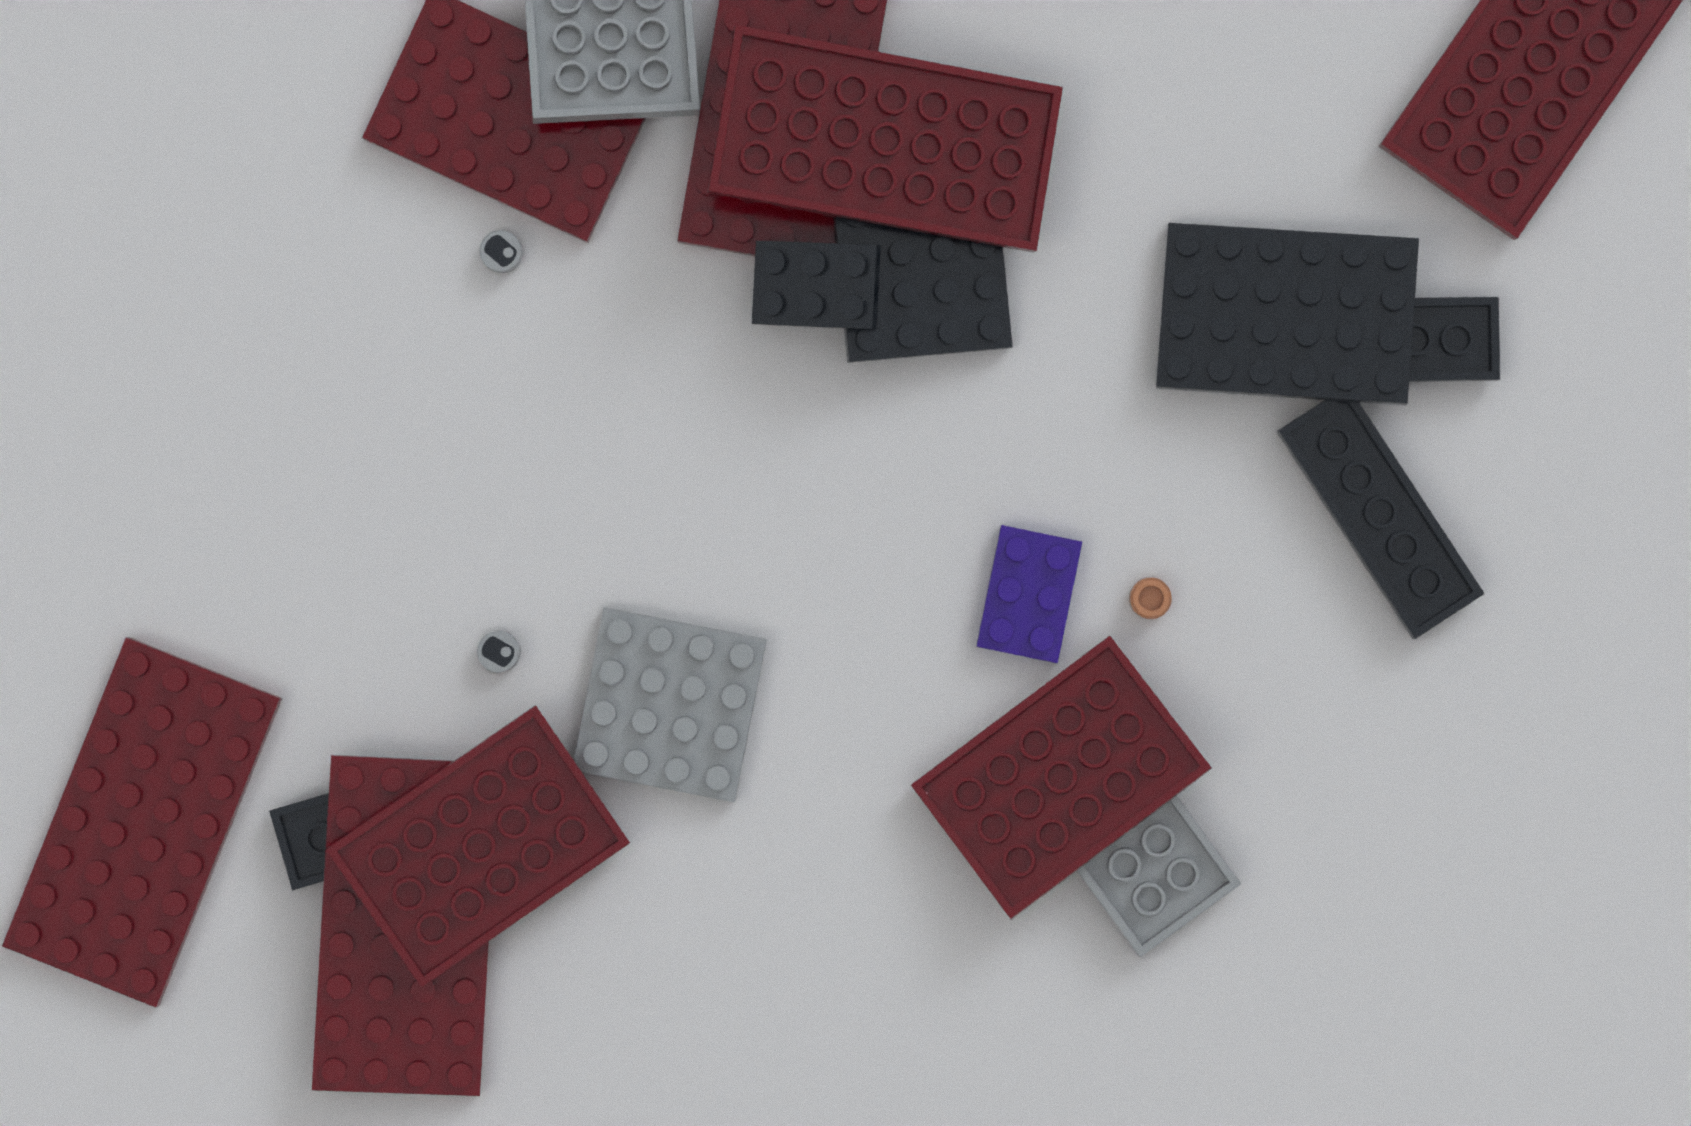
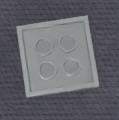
M1178 796L1174 797L1077 870L1139 957H1142L1241 885Z

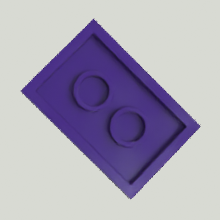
M1001 525L976 647L1058 663L1082 541Z

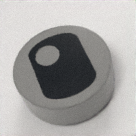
M497 230L489 233L483 239L480 246V256L484 264L492 271L507 273L514 270L521 262L523 255L522 246L512 233Z
M490 632L479 642L477 649L478 659L489 671H508L519 660V643L508 632Z

